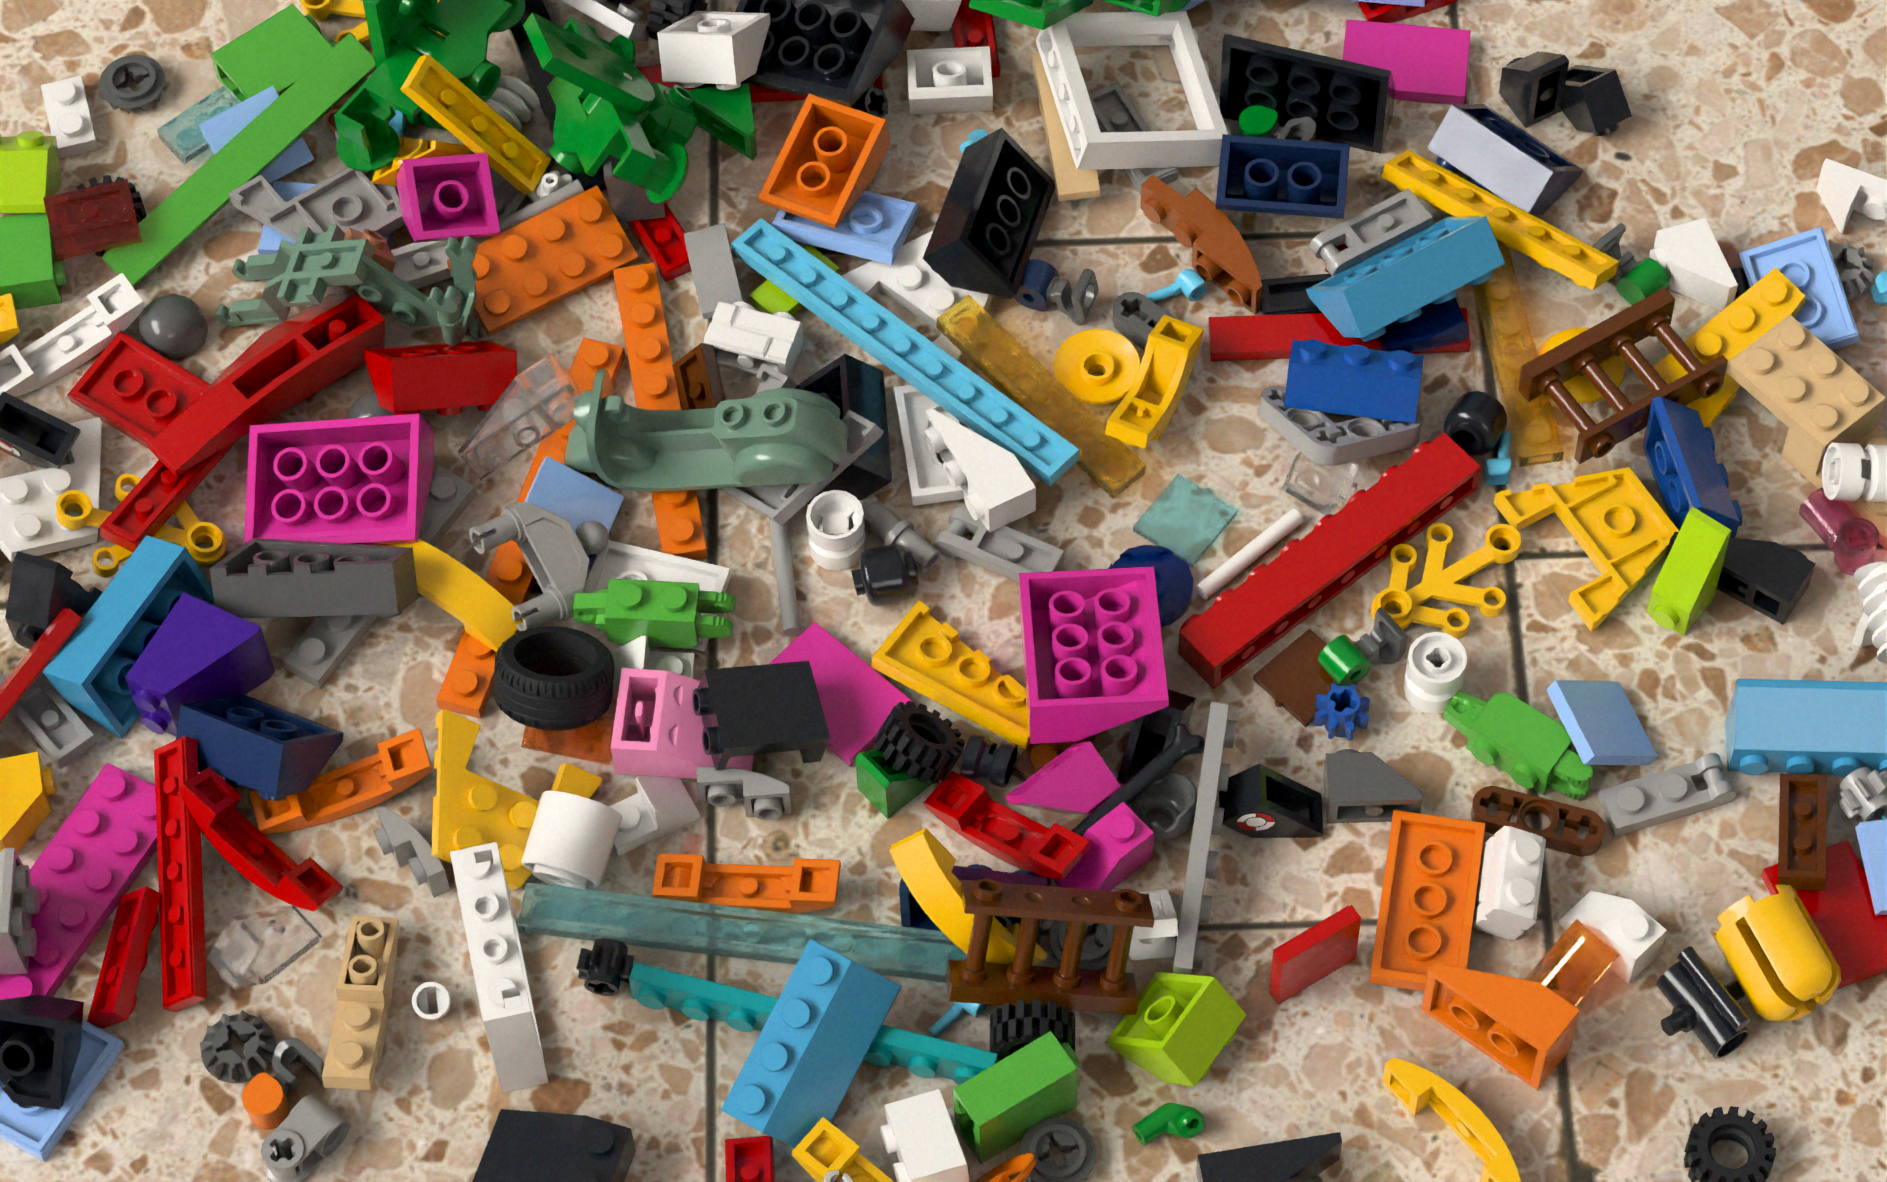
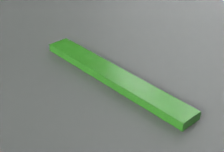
M349 33L102 256V260L117 275L123 273L133 288L137 287L230 202L229 192L259 176L330 112L348 93L353 91L376 70L374 56Z

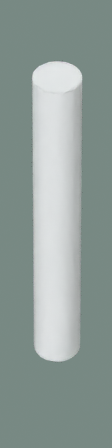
M1294 508L1288 511L1195 586L1197 594L1204 600L1210 598L1304 522L1302 515Z

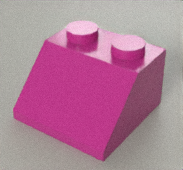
M487 153L403 159L396 176L402 218L415 243L448 240L450 237L464 239V236H470L471 238L499 236L500 228Z

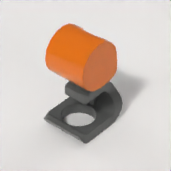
M297 1038L282 1040L277 1045L272 1058V1066L276 1073L274 1077L267 1073H259L243 1090V1106L252 1123L260 1129L270 1130L277 1128L289 1115L290 1107L286 1098L288 1096L287 1092L290 1089L295 1091L300 1086L291 1070L292 1063L303 1064L323 1084L324 1062L314 1051Z

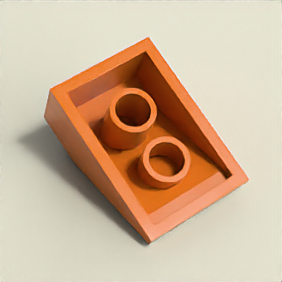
M808 94L758 196V202L836 229L874 179L890 146L886 119Z
M1433 963L1428 969L1421 1009L1537 1091L1570 1051L1580 1009L1575 1007L1574 1002L1569 996L1556 989L1550 990L1540 982Z

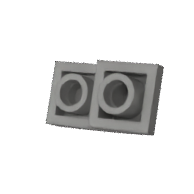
M725 223L684 233L690 267L703 318L713 317L720 301L729 304L738 301L744 302Z
M714 766L696 767L700 804L724 807L734 802L744 801L746 817H757L762 820H773L781 815H792L789 785L764 774L743 769L726 767L724 770H715Z
M382 807L376 810L381 827L375 829L374 833L383 854L392 853L399 868L409 864L417 884L421 885L426 882L433 898L450 891L445 869L439 858L432 856V848L424 837L409 822L388 808Z

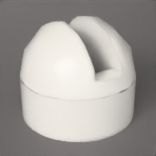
M426 982L418 986L414 991L412 1006L415 1012L423 1019L430 1021L438 1020L449 1011L451 997L447 989L441 984ZM436 990L438 1013L430 1014V1001L427 991Z

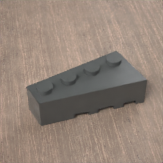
M252 538L210 568L214 605L240 618L376 615L380 618H391L401 615L405 608L418 599L413 547Z

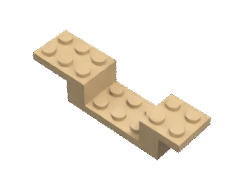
M1791 314L1727 363L1726 373L1789 428L1781 456L1824 495L1822 465L1825 452L1832 442L1860 444L1863 449L1868 444L1887 445V434L1877 426L1886 397ZM1861 496L1856 501L1831 500L1887 550L1886 502L1864 501Z

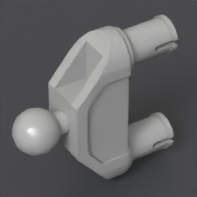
M515 502L505 506L501 516L479 526H474L469 530L471 543L478 540L481 541L480 544L474 547L479 554L487 553L488 550L508 541H515L537 580L543 594L511 608V616L514 622L523 618V622L516 625L520 632L537 627L552 619L565 621L574 617L573 604L575 593H583L589 566L587 555L600 554L606 549L609 541L608 531L602 523L594 520L586 521L580 524L574 532L568 520L526 502Z

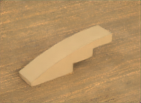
M1040 53L1032 54L1033 71L1039 93V107L1046 134V148L1058 201L1099 197L1100 186L1097 170L1076 169Z

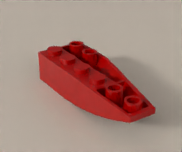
M340 293L326 296L323 298L321 305H311L263 333L149 443V450L175 476H178L248 434L250 425L265 424L366 363L364 349L384 348L385 318L358 293Z

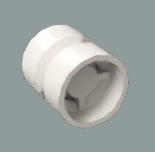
M1832 442L1825 452L1822 465V485L1826 497L1830 500L1856 501L1861 496L1864 501L1887 503V445L1868 444L1863 449L1860 444Z
M841 490L826 491L814 497L808 505L806 512L811 557L817 565L827 570L841 571L850 569L859 563V555L866 549L862 504L854 495Z
M1432 632L1418 637L1410 646L1403 688L1406 699L1419 711L1429 714L1444 713L1447 704L1459 690L1462 691L1467 655L1464 646L1458 639L1446 633Z

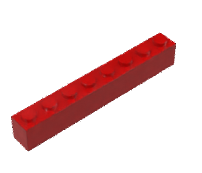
M1445 432L1432 442L1429 440L1424 441L1414 450L1411 458L1400 466L1393 465L1389 467L1375 485L1367 491L1365 489L1357 491L1348 500L1343 509L1335 515H1325L1317 522L1311 533L1301 540L1297 538L1289 542L1283 548L1279 557L1268 565L1263 563L1257 566L1249 574L1247 580L1235 590L1230 588L1222 592L1215 600L1213 606L1201 615L1194 614L1190 616L1179 630L1178 654L1215 689L1388 558L1394 546L1406 544L1475 492L1478 488L1481 466Z

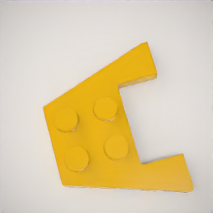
M1630 467L1574 477V482L1551 486L1548 482L1532 485L1531 490L1512 493L1511 489L1503 490L1496 493L1494 497V505L1507 522L1518 531L1552 513H1556L1602 573V576L1570 592L1568 602L1590 631L1597 629L1668 551L1670 538L1674 532H1679Z
M446 709L440 710L437 713L435 729H438V750L435 751L434 769H437L436 796H433L432 856L452 864L451 851L497 842L508 888L512 890L519 889L532 873L522 865L521 860L540 801L468 771L466 766L481 725ZM566 762L559 766L551 791L570 793L590 799L600 786L603 778Z

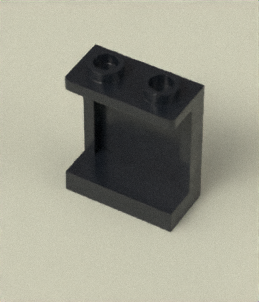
M809 661L704 670L698 688L693 690L692 704L696 716L702 717L704 725L702 733L703 748L706 755L712 756L715 770H724L729 759L734 756L800 750L803 763L821 761L830 740V735Z

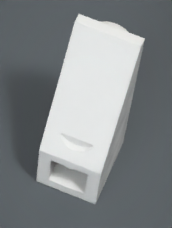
M932 408L925 411L926 429L922 431L924 441L933 455L939 453L944 461L943 468L951 485L953 487L960 486L964 492L966 507L974 520L981 519L990 533L1036 511V487L1013 453Z

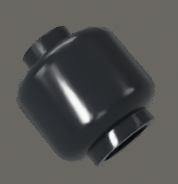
M1480 391L1466 392L1457 399L1444 421V432L1468 455H1485L1493 450L1507 426V413L1504 406L1490 394Z
M890 544L862 552L858 559L859 568L851 570L857 596L866 594L868 601L873 606H882L906 600L912 596L913 586L919 585L911 551L904 552L903 548L898 544Z

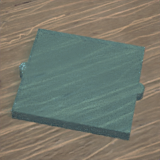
M1177 474L1134 524L1133 531L1158 546L1160 553L1167 552L1193 568L1236 517L1237 510L1212 495L1210 488L1202 489L1182 475Z

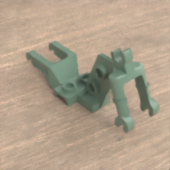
M337 224L329 225L328 231L313 233L309 227H301L295 245L282 239L278 253L248 256L246 264L241 259L235 260L232 272L239 279L244 281L271 280L266 282L261 299L233 301L230 309L220 304L215 315L219 322L231 327L284 322L287 320L291 307L321 305L327 287L348 285L357 291L363 299L374 302L401 323L411 327L440 325L443 340L449 346L459 344L464 336L469 341H476L480 333V325L475 321L473 313L477 298L475 283L477 281V272L473 267L472 261L475 258L478 243L470 236H464L462 244L453 237L448 239L445 254L451 261L452 271L450 277H453L454 286H448L446 293H443L437 287H433L430 296H426L373 261L372 257L375 248L368 239L344 240L345 233Z

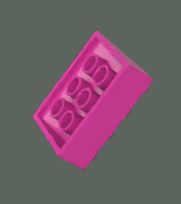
M420 414L250 425L244 544L252 538L362 545L418 542L433 476L434 430Z
M1154 567L1019 573L1020 622L1030 744L1077 742L1169 707Z

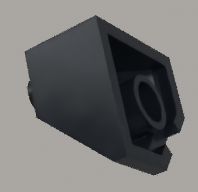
M18 551L13 563L5 619L14 640L19 645L31 649L62 609L70 608L83 619L103 592L93 587L88 593L78 582L71 579L73 572L59 562Z
M43 995L0 1000V1080L4 1083L1 1088L13 1103L56 1110L62 1108L81 1047L84 1002Z

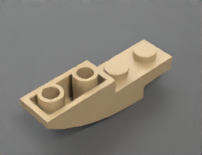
M352 915L336 987L338 1003L322 1073L324 1088L371 1090L376 1064H381L388 1026L397 955L398 918Z

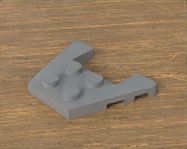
M335 131L336 142H337V140H338V138H339L340 135L338 134L337 131ZM347 167L288 202H285L261 174L229 192L230 201L234 207L294 242L298 238L301 227H309L313 233L327 232L329 225L337 224L344 233L350 227L362 233L364 229H370L385 237L405 225L395 186L371 183L375 171L361 172Z
M764 363L759 368L756 376L760 381L756 393L775 388L795 389L797 386L788 376ZM848 410L842 419L849 427L847 451L841 460L833 462L832 473L827 480L817 483L719 489L782 526L882 436L884 431L875 423Z

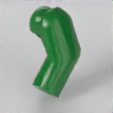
M1169 1102L1134 1124L1132 1130L1139 1142L1146 1146L1163 1133L1193 1138L1204 1131L1206 1121L1197 1109Z

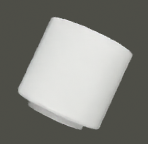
M544 791L540 798L521 863L532 872L533 876L556 886L573 890L598 888L602 884L622 816L613 808L582 796L559 791Z

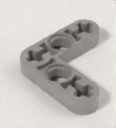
M1272 386L1265 388L1261 392L1260 417L1316 464L1324 466L1341 465L1410 448L1419 442L1421 418L1417 414L1415 423L1360 417L1334 424L1319 411L1284 407L1286 387Z

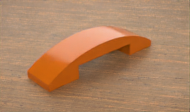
M417 728L377 743L379 753L321 774L315 778L306 791L286 795L285 800H267L261 798L257 790L249 792L259 830L265 835L322 825L371 808L411 787L433 770L421 729Z
M658 853L652 897L653 899L682 907L721 913L781 915L811 912L836 906L841 862L840 860L794 858L793 866L706 863L703 855Z

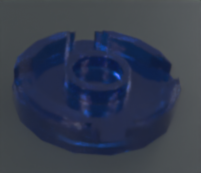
M1141 545L1129 548L1120 554V558L1113 565L1111 563L1108 569L1154 567L1161 627L1168 626L1181 618L1192 603L1194 579L1189 565L1183 559L1180 560L1177 556L1173 555V551L1163 546Z

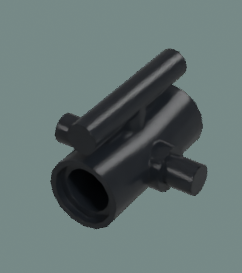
M1690 946L1679 953L1677 956L1679 962L1667 969L1657 980L1656 986L1674 1007L1672 1014L1661 1020V1027L1668 1036H1672L1680 1031L1688 1033L1693 1030L1713 1057L1720 1059L1737 1049L1750 1035L1751 1031L1746 1026L1750 1023L1751 1019L1736 1002L1743 998L1745 993L1737 980L1723 985L1693 947Z

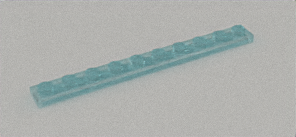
M526 883L518 919L519 932L590 941L609 938L620 941L625 945L793 965L797 964L808 941L812 939L880 975L947 983L946 970L948 959L962 961L967 959V954L956 946L942 931Z

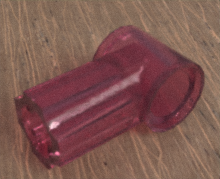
M1823 487L1812 492L1806 501L1800 505L1799 514L1834 552L1833 558L1836 567L1845 574L1854 575L1858 568L1874 563L1879 540V532L1876 526L1867 519L1858 518L1842 500L1828 499Z

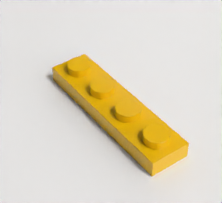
M426 54L419 57L400 90L475 154L487 153L489 166L523 195L532 193L551 159L432 56Z

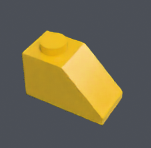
M38 751L0 759V851L5 848H15L18 853L52 812L50 795L57 793L56 779L53 768L44 767Z

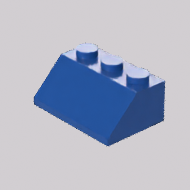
M1315 339L1305 341L1293 340L1288 365L1284 407L1415 423L1424 356L1413 355L1404 350L1392 352L1371 350L1362 345H1331Z
M1661 396L1652 398L1642 447L1668 517L1680 531L1688 512L1692 507H1695L1732 530L1730 537L1735 538L1738 526L1742 525V512L1738 501L1731 500L1727 490L1729 481L1726 468L1723 463H1717L1713 453L1715 451V442L1711 429L1703 426L1698 411Z

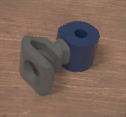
M1031 259L1027 264L1014 299L1021 305L1038 311H1046L1050 303H1057L1058 309L1069 316L1075 324L1079 325L1085 321L1099 292L1095 273L1090 269H1084L1072 291L1069 280H1060L1057 269L1051 264L1039 259Z

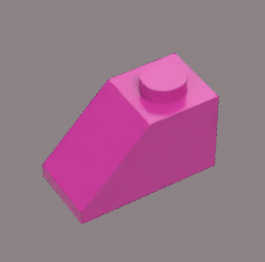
M1091 741L1072 744L1006 795L1005 798L1012 805L1070 815L1083 813L1090 815L1121 785Z
M1122 802L1087 829L1082 837L1090 840L1092 847L1064 879H1053V881L1059 887L1111 891L1153 858L1154 832Z

